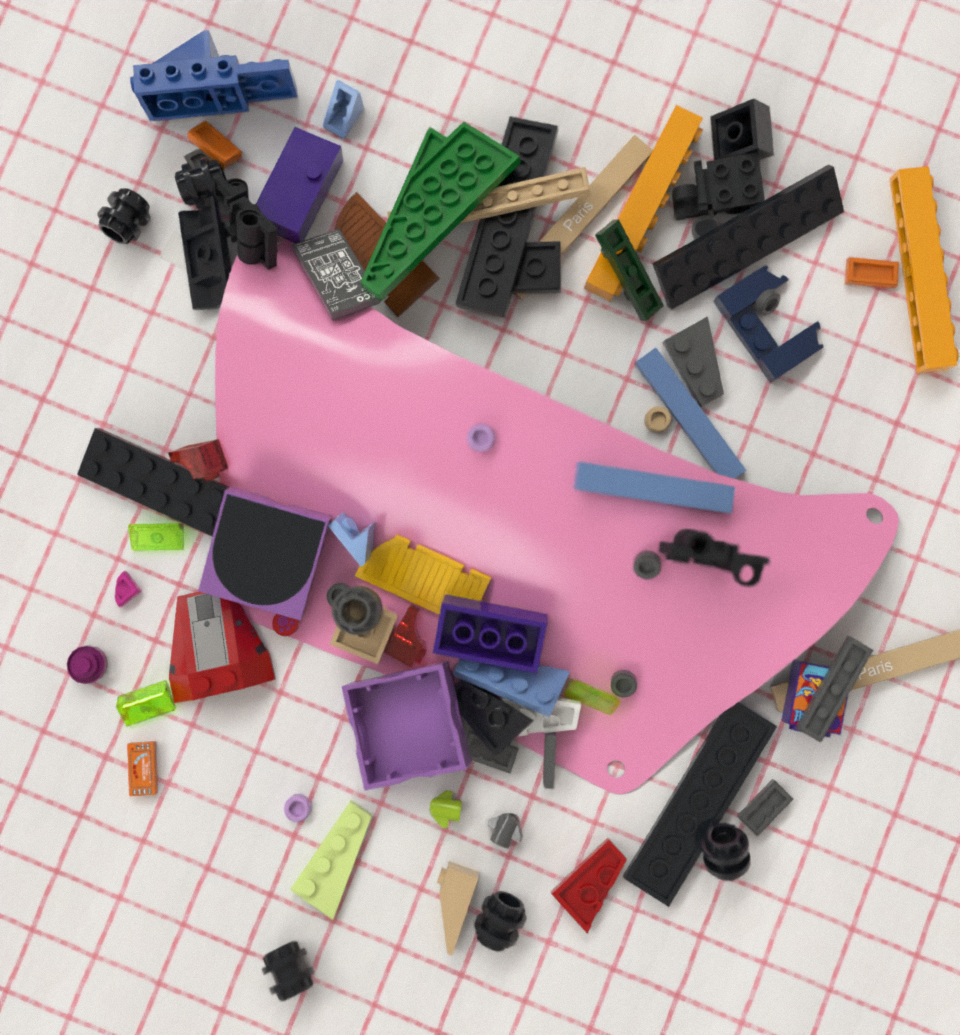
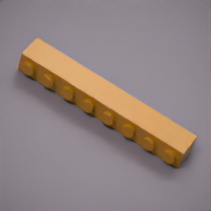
M678 105L675 106L618 218L635 251L642 252L648 240L644 235L647 229L653 230L659 218L655 213L658 207L664 208L670 196L666 191L670 185L673 187L676 185L681 175V172L677 170L681 163L686 165L692 153V150L688 148L691 142L697 143L703 131L699 127L703 117ZM618 250L616 252V255H618L623 250ZM601 252L586 280L584 289L611 302L614 295L619 297L623 287L608 259L604 258Z
M929 166L899 169L890 178V186L917 374L946 371L957 366L959 352L954 344L955 326L951 322L950 316L952 304L947 295L948 277L944 273V251L940 247L939 240L941 228L937 224V201L933 198L932 191L934 179L930 175Z

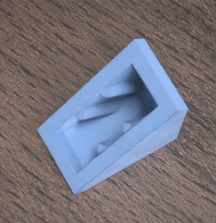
M337 80L322 126L344 139L364 109L361 93L344 82Z

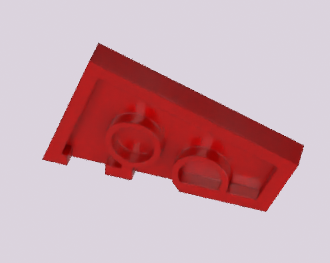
M609 838L601 843L551 891L552 896L587 934L597 912L603 906L605 897L610 888L613 887L627 860Z

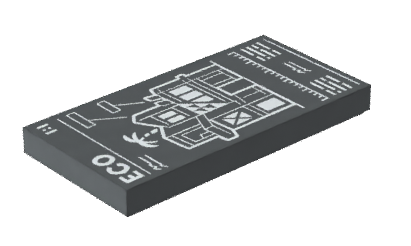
M340 229L292 244L294 254L332 320L380 304L378 298L362 287L360 281L365 271Z

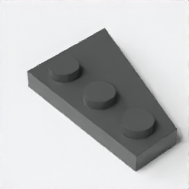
M708 316L663 341L664 347L700 408L724 394Z

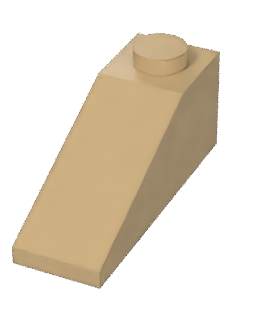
M450 861L447 869L441 868L437 883L441 884L440 901L447 954L453 955L478 881V871Z

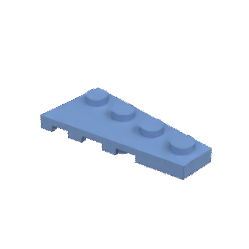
M460 659L453 676L550 718L570 671L539 665L537 673Z

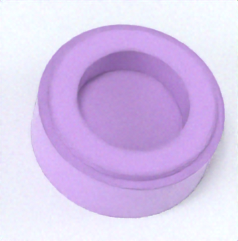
M477 424L469 430L467 442L475 451H487L495 443V433L490 426Z
M302 794L291 796L284 805L286 817L293 822L305 820L311 812V802L308 797Z

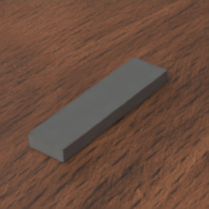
M851 636L846 637L797 723L796 729L818 742H822L872 654L873 649Z

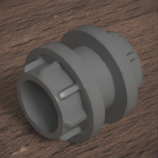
M353 586L342 591L336 597L332 606V616L335 624L343 632L351 635L367 633L379 623L383 614L381 598L373 589L366 586ZM352 599L362 601L367 608L365 620L361 621L351 616L349 604Z

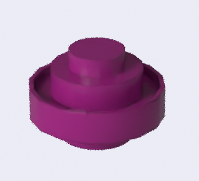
M96 646L78 647L72 651L67 660V671L70 677L78 683L89 684L97 682L107 671V657Z

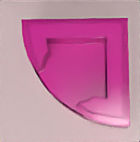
M123 571L117 578L114 595L115 601L119 607H123L142 590L127 571Z

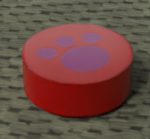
M276 614L272 621L274 631L284 637L294 634L300 624V621L279 614Z

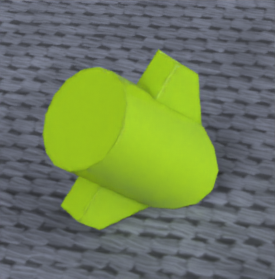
M449 790L432 799L429 809L431 817L444 829H448L449 821L459 822L462 801L453 800V791Z

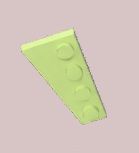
M352 800L290 889L332 920L335 917L372 817L371 813Z

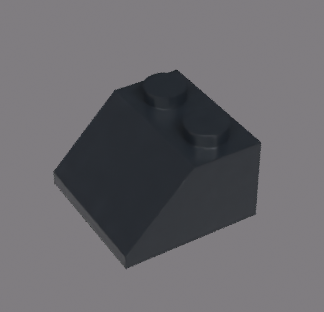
M753 98L710 116L714 160L758 152L760 161L774 155L770 106Z

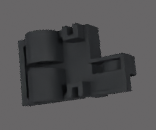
M754 152L707 161V169L702 168L701 160L694 161L696 185H680L675 187L672 192L675 221L708 215V210L712 209L713 216H717V213L726 212L727 214L743 213L765 200L759 154Z
M219 174L214 175V196L229 211L230 226L226 227V236H231L233 243L237 242L239 260L250 265L261 262L268 270L277 266V227L261 213L257 205L249 201L247 183L238 178L225 181Z
M688 528L677 532L673 543L660 541L658 551L666 554V559L673 562L689 564L690 559H693V563L731 572L734 580L745 587L757 585L761 579L764 564L769 565L770 558L738 553L739 545L715 541L707 532ZM750 566L753 570V576L749 581L744 582L740 577L743 567Z

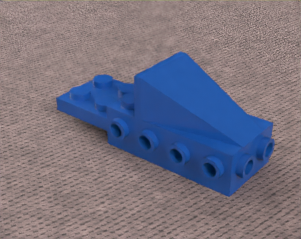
M209 30L200 32L151 64L133 65L134 76L130 77L132 91L150 121L249 112L250 102L298 98V90L289 59L239 64L236 55L219 56Z

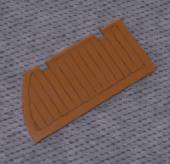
M356 192L343 207L336 222L335 230L340 229L365 271L386 222ZM422 260L388 294L389 297L384 303L399 317L440 278Z

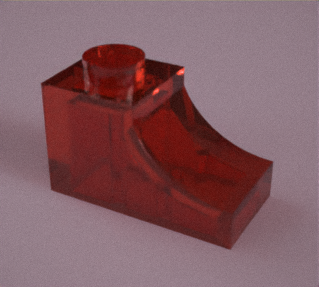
M219 439L186 445L168 452L171 462L179 463L187 468L192 474L193 479L204 478L205 481L219 478V472L229 469Z
M413 604L409 606L384 653L409 667H412L414 662L420 664L427 651L423 648L426 641L421 639L417 629V618L421 609Z

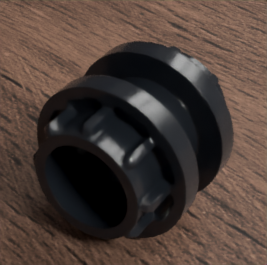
M207 157L200 159L201 167L192 169L189 163L181 165L182 170L177 171L174 175L177 188L185 205H196L198 209L205 207L204 199L214 196L213 176L219 174L227 181L220 162L217 160L209 161Z
M120 188L118 192L112 191L107 198L111 207L103 206L97 213L99 218L98 227L102 233L113 241L120 244H129L130 241L138 240L141 235L137 225L146 226L150 221V206L141 195L131 189Z
M719 823L709 828L703 835L701 847L704 866L711 875L724 881H733L743 876L749 870L751 865L749 840L741 829L729 823Z
M497 891L495 894H491V896H487L481 906L483 913L477 915L474 921V928L477 939L483 946L493 951L502 952L516 944L519 938L517 930L524 927L527 917L524 904L519 898L505 891Z
M297 941L287 943L265 954L263 957L266 966L261 969L263 975L271 972L276 984L269 988L271 995L276 993L279 1001L282 1002L308 990L314 984L311 975L315 971L313 966L305 969L301 957L306 955L307 951L305 947L300 949Z

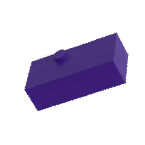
M294 127L255 204L259 207L261 213L276 225L278 230L277 236L293 243L305 240L343 163L340 145L297 127Z
M444 594L433 653L537 673L547 628V614Z

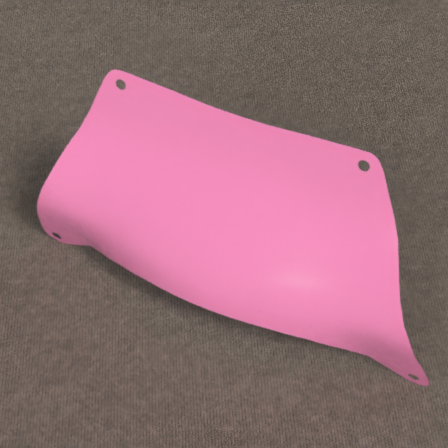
M283 238L282 243L277 245V266L269 270L261 262L252 265L245 264L239 260L238 254L236 256L219 312L215 349L216 436L220 483L266 496L281 504L300 506L331 515V522L344 512L347 517L354 520L359 532L375 522L373 550L398 534L411 540L409 548L416 550V546L420 544L463 564L464 568L461 572L469 575L471 569L490 576L491 579L481 599L482 602L547 614V628L539 665L570 671L559 697L581 701L577 728L575 730L556 732L555 763L611 793L625 794L641 786L720 714L754 692L820 639L852 607L866 589L894 542L899 524L898 514L893 506L877 495L866 493L798 495L777 492L719 475L657 449L584 413L456 356L432 342L401 328L372 307L332 320L293 252L292 244L295 243ZM477 424L488 425L495 433V443L487 451H475L467 442L469 430ZM577 462H586L735 486L732 513L727 514L573 490ZM870 508L879 510L883 516L882 522L878 524L871 522L867 518V510ZM329 528L323 551L316 565L314 582L302 619L299 620L298 630L289 637L384 675L449 661L455 686L461 680L453 676L460 658L433 653L439 615L355 577L360 565ZM688 528L707 532L715 541L739 545L738 553L770 558L769 565L764 564L762 576L757 585L745 587L734 580L731 572L693 563V559H690L689 564L666 559V554L658 552L660 541L673 543L677 532ZM652 551L660 557L661 570L655 578L642 579L636 575L633 564L638 553ZM745 566L741 571L740 577L744 582L749 581L753 576V570L750 566ZM345 583L350 587H369L379 595L382 604L388 607L389 611L399 614L395 623L396 627L379 664L330 645L337 626L333 620L332 606L327 601V592L332 585ZM241 604L249 621L274 630L272 621L276 613ZM628 670L635 675L637 689L633 695L622 698L613 693L611 690V678L615 672ZM492 693L493 695L502 700L501 696ZM544 732L528 733L526 736H518L514 739V741L544 757ZM618 760L624 764L625 772L621 777L615 778L609 775L607 767L611 761Z

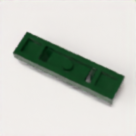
M619 219L612 220L595 236L601 246L600 250L604 258L608 259L625 290L623 293L626 299L632 303L640 320L647 321L664 305ZM618 250H623L618 255H616V252Z

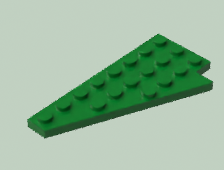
M462 122L448 137L429 127L360 281L362 287L382 301L521 163L520 156L466 122Z

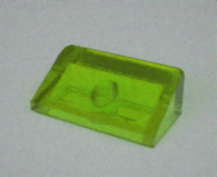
M128 524L132 551L184 550V524Z
M570 678L564 692V696L581 701L582 704L607 715H612L621 703L617 696L575 678Z
M166 680L120 695L116 702V709L126 727L176 710L170 687Z

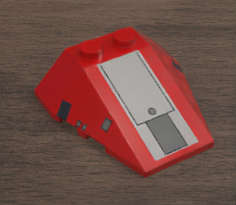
M202 592L177 596L169 669V682L174 703L192 701L245 689L276 679L271 655L257 635L256 629L245 615V611L240 603Z

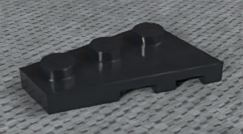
M462 679L454 686L461 716L494 756L500 754L534 722V720L483 688Z

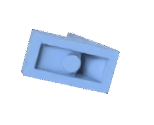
M344 512L341 513L328 527L362 567L369 560L373 551L375 522L359 532L354 520L347 517Z

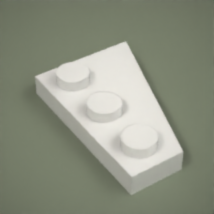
M502 697L504 702L534 720L519 736H526L528 733H550L575 730L577 728L581 701L559 697L549 718Z

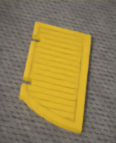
M398 534L376 547L371 552L369 560L362 567L359 566L355 577L440 615L444 594L481 601L491 579L490 576L471 569L469 575L461 572L464 568L463 564L420 544L416 546V550L409 548L411 540Z

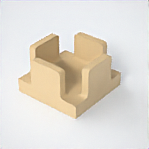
M352 599L349 604L351 616L354 619L365 620L367 613L365 604L355 599ZM383 605V614L379 623L373 629L361 635L347 634L336 626L330 645L379 664L384 651L388 647L399 614L389 611V608Z

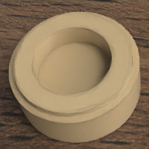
M663 407L651 408L645 415V426L653 433L665 431L671 423L670 413Z

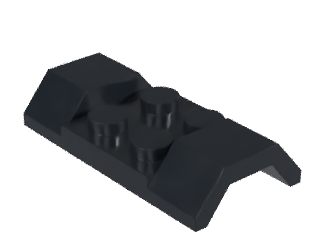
M212 196L210 197V205L199 210L178 212L193 310L220 308L229 273L231 272L225 223L221 220L218 199Z

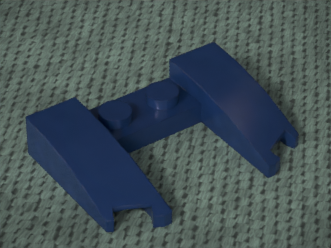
M765 265L719 294L713 302L768 381L772 383L824 347L823 344H818L816 330L821 329L819 321L778 346L751 305L756 303L757 298L765 290H775L789 279L784 275L779 278L768 272V266Z

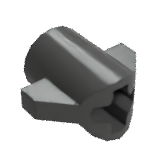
M504 813L489 820L487 826L494 829L490 838L492 842L504 848H509L512 840L521 842L523 834L519 817L516 814Z

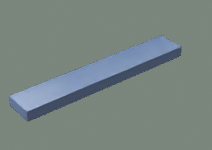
M654 348L635 362L636 367L713 472L733 479L745 472L746 469L658 349Z
M577 462L573 490L730 514L733 510L735 486Z

